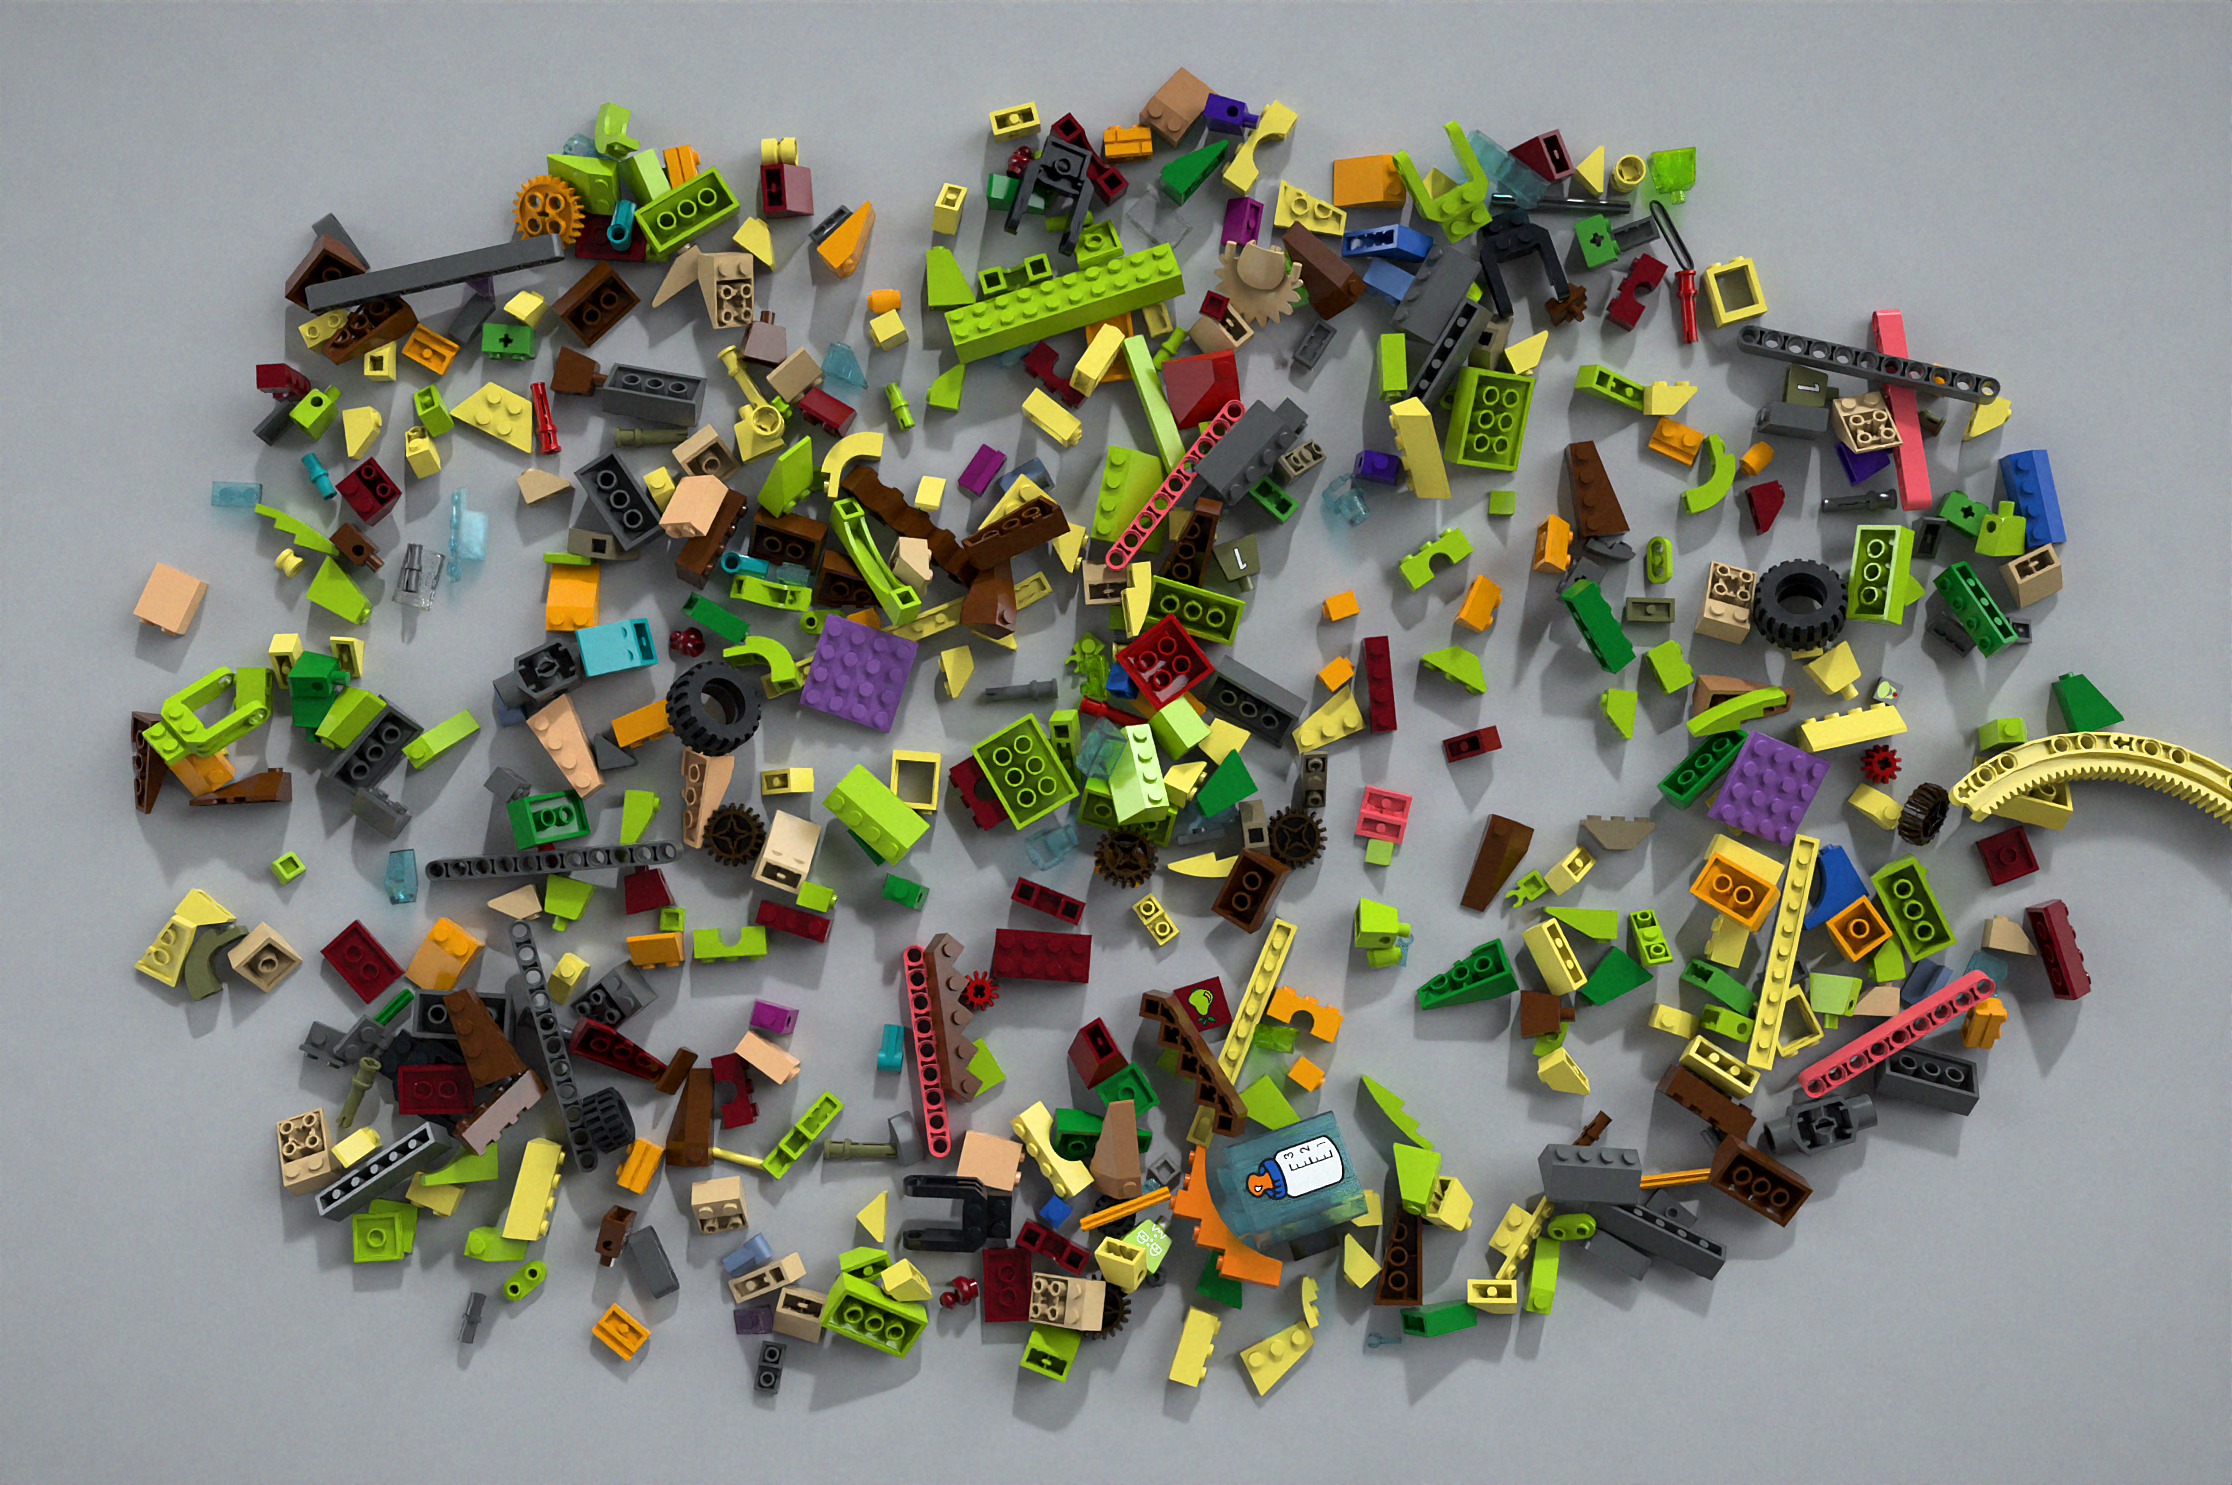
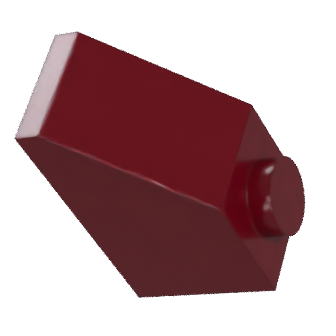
M1778 480L1752 486L1745 490L1757 536L1769 530L1784 503L1785 492L1783 486L1779 485Z
M1496 725L1442 740L1449 763L1502 748Z

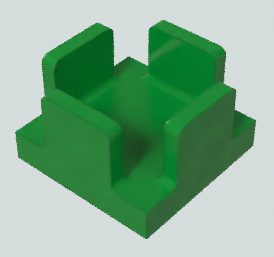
M1135 1061L1094 1086L1106 1109L1109 1102L1133 1099L1135 1118L1160 1103Z

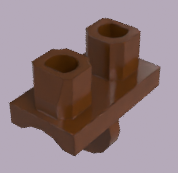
M1569 282L1570 298L1560 303L1553 297L1544 304L1545 310L1550 315L1551 323L1555 327L1564 320L1570 323L1574 319L1578 322H1582L1585 319L1582 313L1587 308L1584 304L1587 301L1585 295L1587 290L1582 285L1576 287Z

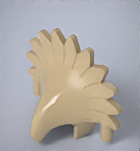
M1251 240L1245 245L1240 257H1234L1237 243L1227 241L1225 254L1218 256L1219 261L1224 267L1214 270V275L1223 281L1217 284L1214 289L1226 293L1224 297L1230 299L1229 304H1233V308L1239 315L1244 312L1247 325L1255 317L1261 327L1266 326L1268 317L1278 324L1281 322L1280 311L1287 315L1292 314L1293 309L1289 302H1299L1301 300V297L1294 289L1303 285V281L1299 279L1302 264L1293 262L1289 275L1284 270L1286 250L1281 251V247L1271 245L1266 250L1256 246V240Z

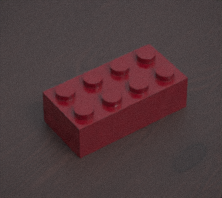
M996 928L993 976L1089 983L1092 935Z

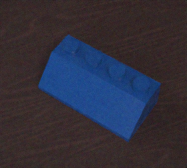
M2029 450L2009 454L1999 459L2008 501L2015 502L2013 515L2026 519L2025 550L2041 547L2049 543L2066 542L2067 539L2047 450Z

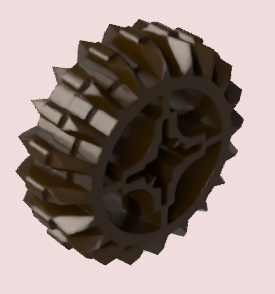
M1925 782L1923 785L1920 784L1917 789H1914L1911 796H1908L1897 826L1899 830L1898 835L1905 842L1923 846L1935 838V834L1939 833L1940 827L1944 825L1943 822L1947 818L1946 814L1950 804L1947 790L1939 785Z
M730 803V810L723 804L721 805L722 813L718 810H713L716 818H708L711 825L704 826L706 830H709V834H703L702 837L704 839L709 838L710 842L704 843L703 846L704 848L712 846L708 855L712 856L717 853L715 857L716 862H720L724 857V866H728L731 859L733 867H738V859H740L743 865H747V856L750 860L754 861L756 858L752 852L755 851L760 854L761 849L756 846L757 844H764V840H759V836H765L767 832L759 831V828L765 826V823H756L760 818L758 813L751 817L753 808L749 807L744 812L745 804L741 803L738 810H736L735 803ZM737 815L744 817L751 825L752 830H742L739 826V821H737ZM730 816L727 829L716 832L720 822ZM732 829L742 834L745 833V835H739V838L736 837V841L729 836H723L732 832ZM746 838H752L749 847L739 853L738 849H740L741 841ZM716 839H725L729 843L731 854L724 852L719 847Z
M1298 805L1294 806V813H1291L1289 806L1285 807L1286 815H1283L1280 810L1276 811L1279 819L1277 820L1271 816L1269 820L1274 825L1267 824V830H1271V833L1268 834V838H1270L1269 846L1273 848L1270 851V856L1276 853L1278 856L1275 859L1278 861L1281 858L1284 859L1283 864L1286 866L1288 862H1292L1291 868L1293 870L1296 869L1297 862L1300 863L1302 869L1306 868L1305 860L1310 865H1313L1314 860L1311 856L1314 855L1319 859L1321 855L1317 852V849H1326L1324 845H1320V841H1327L1328 838L1325 836L1320 837V833L1327 831L1326 827L1319 829L1317 826L1323 820L1318 819L1316 822L1313 820L1317 814L1316 812H1312L1310 816H1307V807H1304L1302 813H1299ZM1288 818L1304 820L1296 829H1292L1282 823ZM1309 825L1314 832L1313 846L1304 837V833ZM1303 828L1300 832L1301 842L1296 841L1287 847L1291 842L1289 840L1291 838L1289 837L1290 833L1287 831L1296 833ZM1277 829H1280L1286 836V842L1281 850L1276 843ZM1294 846H1299L1308 852L1302 857L1286 855Z
M1129 824L1126 830L1123 831L1122 826L1119 825L1117 826V833L1110 828L1108 835L1102 834V842L1100 841L1096 844L1099 850L1094 851V856L1098 858L1094 864L1095 866H1101L1098 869L1099 874L1106 873L1105 881H1109L1110 878L1113 879V887L1117 885V882H1121L1122 889H1125L1127 883L1130 884L1131 888H1135L1136 881L1143 885L1145 882L1144 878L1150 879L1152 876L1151 872H1155L1157 868L1155 863L1158 862L1159 858L1155 854L1158 852V849L1151 847L1154 844V839L1146 840L1148 833L1145 832L1140 835L1139 827L1134 832L1131 831V825ZM1119 841H1129L1132 843L1130 845H1123ZM1109 848L1113 851L1112 854L1116 857V861L1113 866L1110 864L1107 857V850ZM1139 848H1141L1145 856L1144 865L1140 863V859L1136 856ZM1132 851L1130 859L1127 858V860L1123 859L1121 861L1123 854L1125 856V854H1129ZM1124 868H1129L1130 870L1135 872L1125 873L1121 872L1120 870Z
M1092 1274V1279L1097 1280L1096 1274ZM1103 1274L1101 1275V1281H1105ZM1106 1282L1105 1289L1115 1295L1119 1306L1106 1301L1104 1297L1106 1308H1103V1316L1113 1313L1118 1314L1110 1323L1102 1325L1101 1331L1084 1330V1337H1087L1090 1331L1093 1332V1340L1097 1339V1333H1101L1102 1340H1106L1107 1331L1114 1337V1327L1119 1331L1123 1330L1119 1322L1128 1323V1318L1123 1314H1131V1309L1124 1307L1131 1304V1299H1123L1128 1294L1123 1291L1119 1292L1121 1286H1113L1112 1283Z

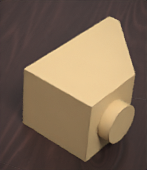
M527 469L521 473L522 476L516 478L526 503L532 508L575 490V486L568 480L540 469Z
M537 884L527 885L487 902L488 906L517 919H527L528 922L541 918V913L544 912L545 906Z
M1995 915L1994 919H1985L1981 947L2023 955H2037V950L2018 923L2009 922L2010 917Z
M1877 982V986H1868L1859 994L1853 1014L1875 1016L1898 1015L1900 988L1892 987V982Z

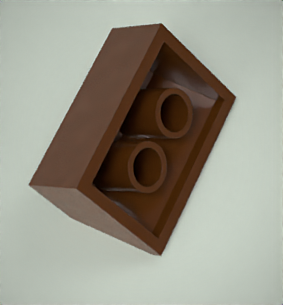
M324 233L285 282V298L309 311L305 293L306 287L365 274L366 269L345 244ZM319 313V314H315V315L321 316V315H323V314H325V313Z
M602 259L551 307L590 348L641 300Z
M761 504L752 521L747 556L766 560L772 564L814 577L826 544L829 524L791 512L789 514L783 513L780 517L776 518Z
M1242 848L1211 910L1249 934L1260 930L1292 869L1271 856Z

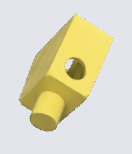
M750 404L738 409L743 421L734 425L741 457L746 465L787 448L781 437L775 441H766L757 435L751 425V415L754 410Z
M1846 640L1836 644L1825 651L1822 656H1818L1802 666L1804 671L1827 695L1840 691L1845 700L1848 701L1859 694L1852 682L1861 676V672Z
M1215 718L1211 726L1207 725L1212 733L1202 740L1197 748L1219 767L1231 750L1236 749L1237 753H1239L1251 733Z
M1439 1176L1427 1215L1421 1214V1216L1443 1230L1460 1232L1468 1229L1472 1224V1219L1468 1215L1473 1206V1201L1456 1177Z
M1106 1236L1094 1252L1105 1280L1108 1283L1121 1286L1124 1293L1134 1292L1147 1274L1145 1248Z

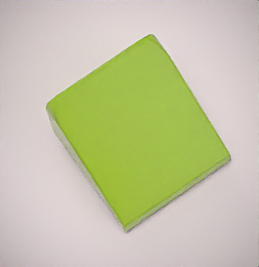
M1491 490L1488 514L1512 517L1515 511L1516 491Z
M1369 838L1364 862L1390 866L1394 843Z
M293 850L273 861L270 869L283 886L290 883L306 870Z

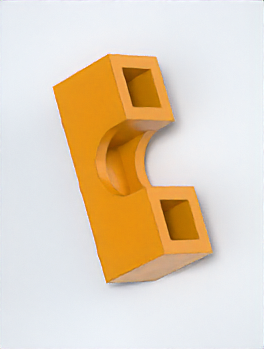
M1283 985L1282 989L1276 987L1265 1012L1266 1014L1289 1024L1292 1015L1296 1011L1306 1010L1312 1016V1026L1309 1033L1333 1043L1344 1018L1339 1015L1340 1009L1328 1004L1326 1008L1317 1005V999L1306 994L1304 999L1296 996L1297 990Z

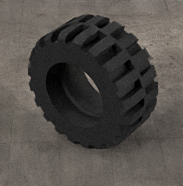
M1794 559V562H1789L1788 560L1780 562V566L1774 565L1768 569V573H1763L1759 578V583L1756 584L1753 602L1754 623L1758 626L1759 633L1762 636L1766 635V640L1771 644L1777 643L1779 648H1792L1791 651L1799 652V649L1811 651L1816 646L1821 648L1827 645V640L1832 642L1837 637V633H1840L1844 627L1847 614L1848 591L1844 581L1839 579V574L1835 570L1830 571L1829 566L1823 563L1819 565L1816 564L1815 560L1810 559L1808 562L1802 561V559ZM1806 596L1817 601L1822 607L1813 613L1799 615L1784 610L1779 603L1788 597Z
M717 661L698 663L673 682L666 696L668 703L665 704L666 713H669L667 720L669 726L672 725L674 728V735L676 737L679 736L682 739L681 743L686 747H692V751L698 754L703 752V755L710 757L714 755L718 757L723 756L748 741L754 735V732L757 731L759 720L761 719V710H758L761 704L760 699L755 695L757 693L755 687L749 684L750 680L746 675L743 677L740 674V670L735 667L730 668V665L724 662L719 664ZM701 693L710 695L718 701L725 713V725L716 722L706 713L702 705Z

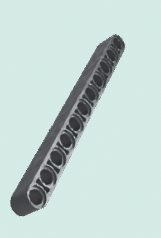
M547 234L314 284L306 287L305 293L310 313L319 314L552 264L564 260L565 255L560 235Z
M1754 325L1743 326L1737 338L1738 348L1745 353L1981 405L1992 404L1998 396L2001 387L2000 383L1992 377ZM1750 335L1754 338V341L1745 342L1742 337ZM1770 340L1775 341L1778 346L1771 348L1766 345V342ZM1791 346H1798L1801 348V351L1794 353L1789 348ZM1821 351L1825 354V357L1817 358L1813 355V352ZM1845 356L1849 362L1840 363L1837 357ZM1868 361L1873 367L1869 369L1864 368L1861 362ZM1885 367H1894L1897 372L1889 374L1885 371ZM1917 372L1921 378L1913 379L1909 376V373ZM1940 377L1945 383L1936 384L1933 378ZM1964 382L1968 385L1969 389L1962 390L1958 387L1957 383ZM1982 388H1990L1993 391V394H1984L1982 392Z
M670 839L446 857L429 862L425 867V874L429 880L441 882L668 864L679 860L684 854V848L678 840ZM667 846H671L674 849L673 857L667 855ZM644 847L650 850V859L644 857ZM621 849L625 850L628 855L626 861L620 857ZM598 851L604 855L603 863L597 859ZM575 853L581 857L580 865L574 861ZM552 855L556 856L558 860L557 866L551 863ZM529 857L533 858L535 862L534 868L528 865ZM506 859L510 860L512 864L511 870L505 866ZM483 860L488 863V872L482 867ZM460 863H463L466 867L465 874L460 871ZM438 864H439V865L442 867V869H443V874H442V875H440V874L437 872V865H438Z
M521 919L515 920L508 928L512 947L577 1167L582 1172L589 1173L598 1166V1157L593 1139L584 1119L582 1102L531 928L526 921ZM518 924L524 925L527 929L523 937L513 935V928ZM526 947L533 950V957L529 960H522L519 956L520 951ZM528 972H539L540 979L538 982L529 983L526 980ZM544 994L547 997V1001L542 1006H536L533 1003L534 996ZM544 1017H551L554 1023L551 1028L543 1029L540 1027V1020ZM551 1040L560 1042V1048L555 1052H550L546 1048L547 1043ZM558 1063H564L567 1066L566 1072L562 1075L553 1072L554 1066ZM564 1086H571L574 1091L570 1097L565 1098L560 1095V1090ZM578 1109L580 1111L579 1118L569 1120L567 1118L568 1111ZM578 1132L587 1134L586 1140L582 1143H576L573 1140L574 1135ZM584 1155H591L594 1158L589 1166H584L580 1163Z

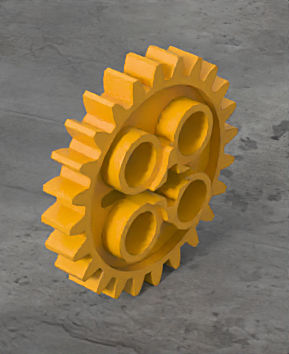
M552 175L536 176V179L530 178L528 183L521 184L523 191H516L520 199L513 200V203L518 207L512 210L513 213L518 215L513 222L520 224L516 231L524 232L521 239L524 240L549 233L560 235L563 249H568L569 244H575L574 237L581 236L577 228L584 227L579 220L585 218V215L579 212V210L584 208V205H578L577 203L581 196L574 197L573 195L576 190L575 187L568 188V181L561 182V177H552ZM536 197L539 198V205L536 202ZM558 198H559V200H560V202H561V206H560V207H559L558 204H557V199H558ZM537 220H538V222H539V224H540V228H539V229H538L537 224H536ZM558 222H559V224H560V226H561V230H560V231H559V229H558V227H557Z

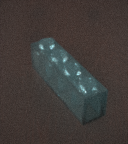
M1480 130L1470 131L1466 138L1488 181L1494 183L1497 186V191L1505 196L1510 195L1514 198V203L1524 210L1536 208L1551 186V183Z

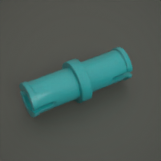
M315 453L303 456L301 461L310 474L309 479L311 483L317 486L324 500L334 498L337 492L328 478L329 473L322 468Z

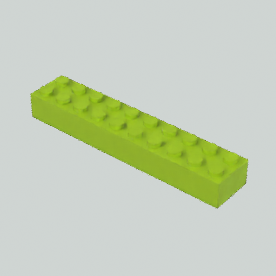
M1168 242L944 314L960 364L962 365L1185 294L1181 271Z

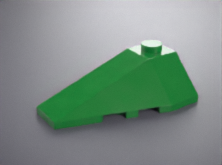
M1497 938L1477 946L1462 962L1460 960L1456 961L1451 970L1445 974H1438L1417 989L1422 1010L1499 998L1519 990L1514 970L1501 939Z
M1056 1108L1050 1139L1054 1152L1067 1161L1081 1160L1080 1158L1093 1157L1097 1140L1099 1141L1104 1117L1077 1109ZM1136 1128L1139 1153L1148 1152L1152 1133Z

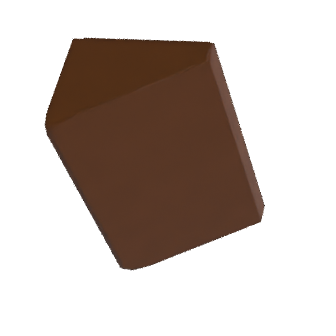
M685 1046L679 1048L657 1083L656 1090L669 1095H675L689 1073L690 1068H692L697 1060L698 1054Z

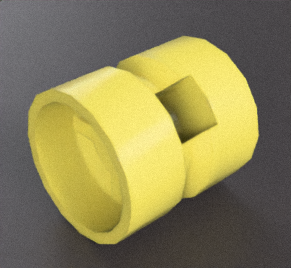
M795 137L782 138L780 142L776 138L762 139L761 153L763 165L784 163L798 166V149Z
M1633 154L1620 158L1609 177L1613 189L1623 194L1634 191L1645 177L1646 165L1639 156Z
M761 405L752 412L751 425L761 439L775 441L784 434L785 421L775 407Z

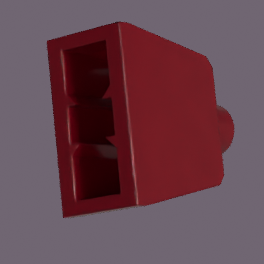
M648 865L634 866L635 874L624 876L627 915L675 904L661 868L649 870Z

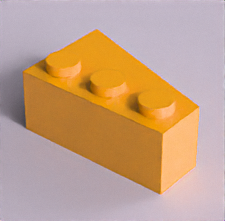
M666 698L611 721L620 748L630 747V750L644 746L643 742L656 741L663 738L664 734L673 733L674 728L672 725L669 726L667 720L669 713H666L665 704L668 703Z

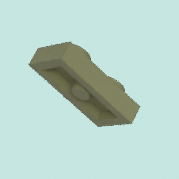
M1627 597L1625 622L1674 623L1675 598Z

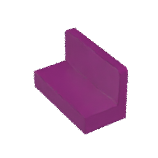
M1250 197L1229 199L1220 244L1226 246L1227 241H1234L1237 243L1236 245L1244 248L1247 242L1256 240L1257 246L1264 204Z
M982 444L958 479V483L981 498L1007 460L1006 455L999 450L996 452L986 444Z

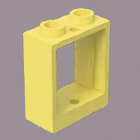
M1743 256L1729 260V264L1722 266L1721 263L1709 265L1706 267L1707 270L1701 275L1717 329L1763 316L1768 311L1751 257L1743 259ZM1744 268L1755 305L1725 313L1714 276Z
M1105 323L1074 368L1069 385L1088 398L1120 351L1125 335L1117 327L1109 326Z
M1037 387L1023 403V415L1068 449L1070 445L1075 446L1082 438L1081 422Z
M893 750L890 790L896 796H898L900 761L935 763L931 804L904 802L911 809H918V814L932 815V811H938L942 754Z
M1799 984L1789 986L1786 1001L1791 998L1794 999L1810 1032L1783 1046L1777 1041L1775 1055L1785 1057V1059L1798 1054V1049L1804 1046L1810 1048L1820 1043L1819 1039L1825 1036ZM1759 1000L1754 1002L1752 1007L1755 1015L1757 1014Z

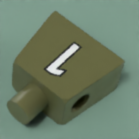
M1791 363L1785 370L1781 402L1823 408L1825 401L1833 402L1834 399H1838L1839 388L1827 386L1828 375L1826 373Z
M1255 533L1213 546L1211 552L1227 583L1238 581L1242 593L1254 590L1255 586L1251 576L1260 573Z

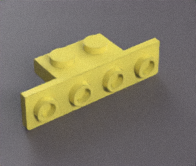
M1544 1195L1533 1215L1512 1203L1488 1243L1507 1256L1495 1278L1498 1280H1511L1515 1276L1518 1263L1527 1256L1532 1240L1539 1236L1543 1221L1554 1210L1553 1205L1555 1201H1547L1546 1195Z

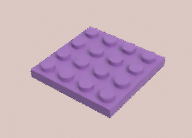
M828 613L799 704L889 733L919 643Z
M1751 729L1708 816L1788 848L1831 762Z

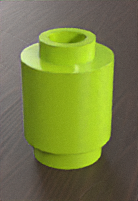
M1394 944L1390 949L1371 948L1366 950L1370 969L1376 968L1377 970L1399 965L1398 960L1402 959L1399 945L1395 946Z

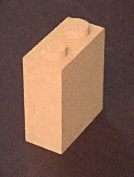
M714 475L682 477L659 525L673 538L706 536L729 488Z
M157 562L133 614L140 616L139 621L153 627L155 623L162 626L160 631L171 636H175L176 633L185 635L209 584L168 565Z
M756 1029L748 1031L734 1050L780 1085L793 1081L801 1070L798 1068L801 1063L798 1059Z
M968 1129L956 1176L977 1177L986 1186L1012 1191L1013 1186L1019 1185L1021 1172H1018L1017 1169L1019 1162L1024 1163L1027 1150L1022 1148L1024 1142Z

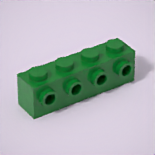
M1966 561L1950 565L1933 580L1939 593L1947 601L1952 612L1956 614L1966 632L1971 636L1985 658L2002 653L2019 639Z
M1579 579L1559 596L1601 669L1616 674L1636 658L1632 651L1633 646L1621 631L1622 626L1614 619L1611 613V606L1601 596V589L1594 581Z

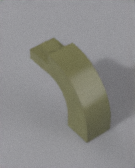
M232 924L222 930L221 928H211L193 944L185 964V981L193 1001L204 1000L224 990L215 971L217 956L224 947L249 934L246 926Z

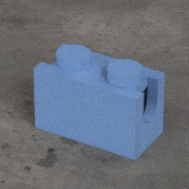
M1374 256L1362 279L1368 286L1364 292L1371 296L1378 295L1384 298L1383 301L1386 304L1396 307L1401 303L1415 276Z

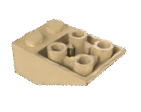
M737 251L697 254L698 280L713 328L747 326L754 321L753 254Z
M1880 391L1833 400L1829 417L1837 437L1855 454L1903 445Z
M1711 561L1697 613L1695 632L1741 644L1750 630L1757 572Z
M777 810L751 877L799 895L802 883L807 877L822 826Z
M322 1107L276 1122L283 1182L286 1189L297 1197L332 1185L342 1178L339 1159L331 1151L335 1145Z
M1034 1272L1028 1321L1077 1330L1101 1331L1106 1281Z

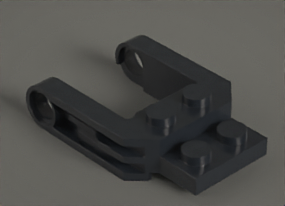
M1047 136L1041 157L1029 162L1022 169L1004 225V231L1015 236L1018 232L1016 230L1022 215L1026 212L1034 184L1063 197H1070L1073 199V203L1061 237L1058 253L1071 257L1077 245L1094 191L1090 179L1086 176L1092 152L1054 136Z
M1525 206L1492 216V221L1481 227L1485 243L1480 251L1479 262L1482 265L1484 276L1501 320L1512 317L1514 313L1497 263L1511 261L1532 254L1536 250L1539 252L1550 285L1554 286L1558 301L1570 298L1569 286L1547 229L1530 222Z
M402 1029L379 1062L381 1068L378 1072L393 1081L394 1097L399 1102V1065H435L439 1063L440 1057L450 1064L467 1063L463 1052L446 1040L435 1039L424 1042L418 1037H412V1033L406 1029ZM495 1082L485 1085V1087L492 1088ZM417 1114L427 1122L446 1127L448 1135L455 1138L452 1133L456 1130L454 1126L457 1123L449 1118L450 1115Z
M909 1175L903 1179V1193L907 1196L963 1199L962 1230L925 1228V1230L904 1231V1248L913 1251L974 1253L986 1243L987 1238L1011 1239L1012 1191H988L985 1188V1184L977 1177Z

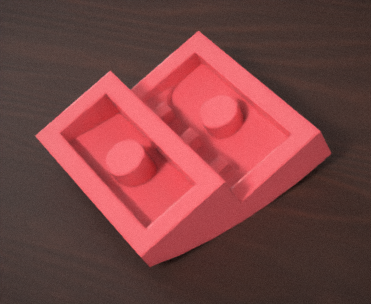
M1366 785L1355 834L1402 844L1412 795Z

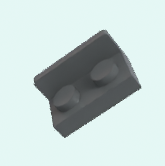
M314 1021L305 1043L300 1044L298 1049L305 1051L304 1055L315 1060H318L319 1057L327 1061L326 1065L336 1069L349 1066L350 1064L333 1052L334 1047L347 1033L319 1021Z

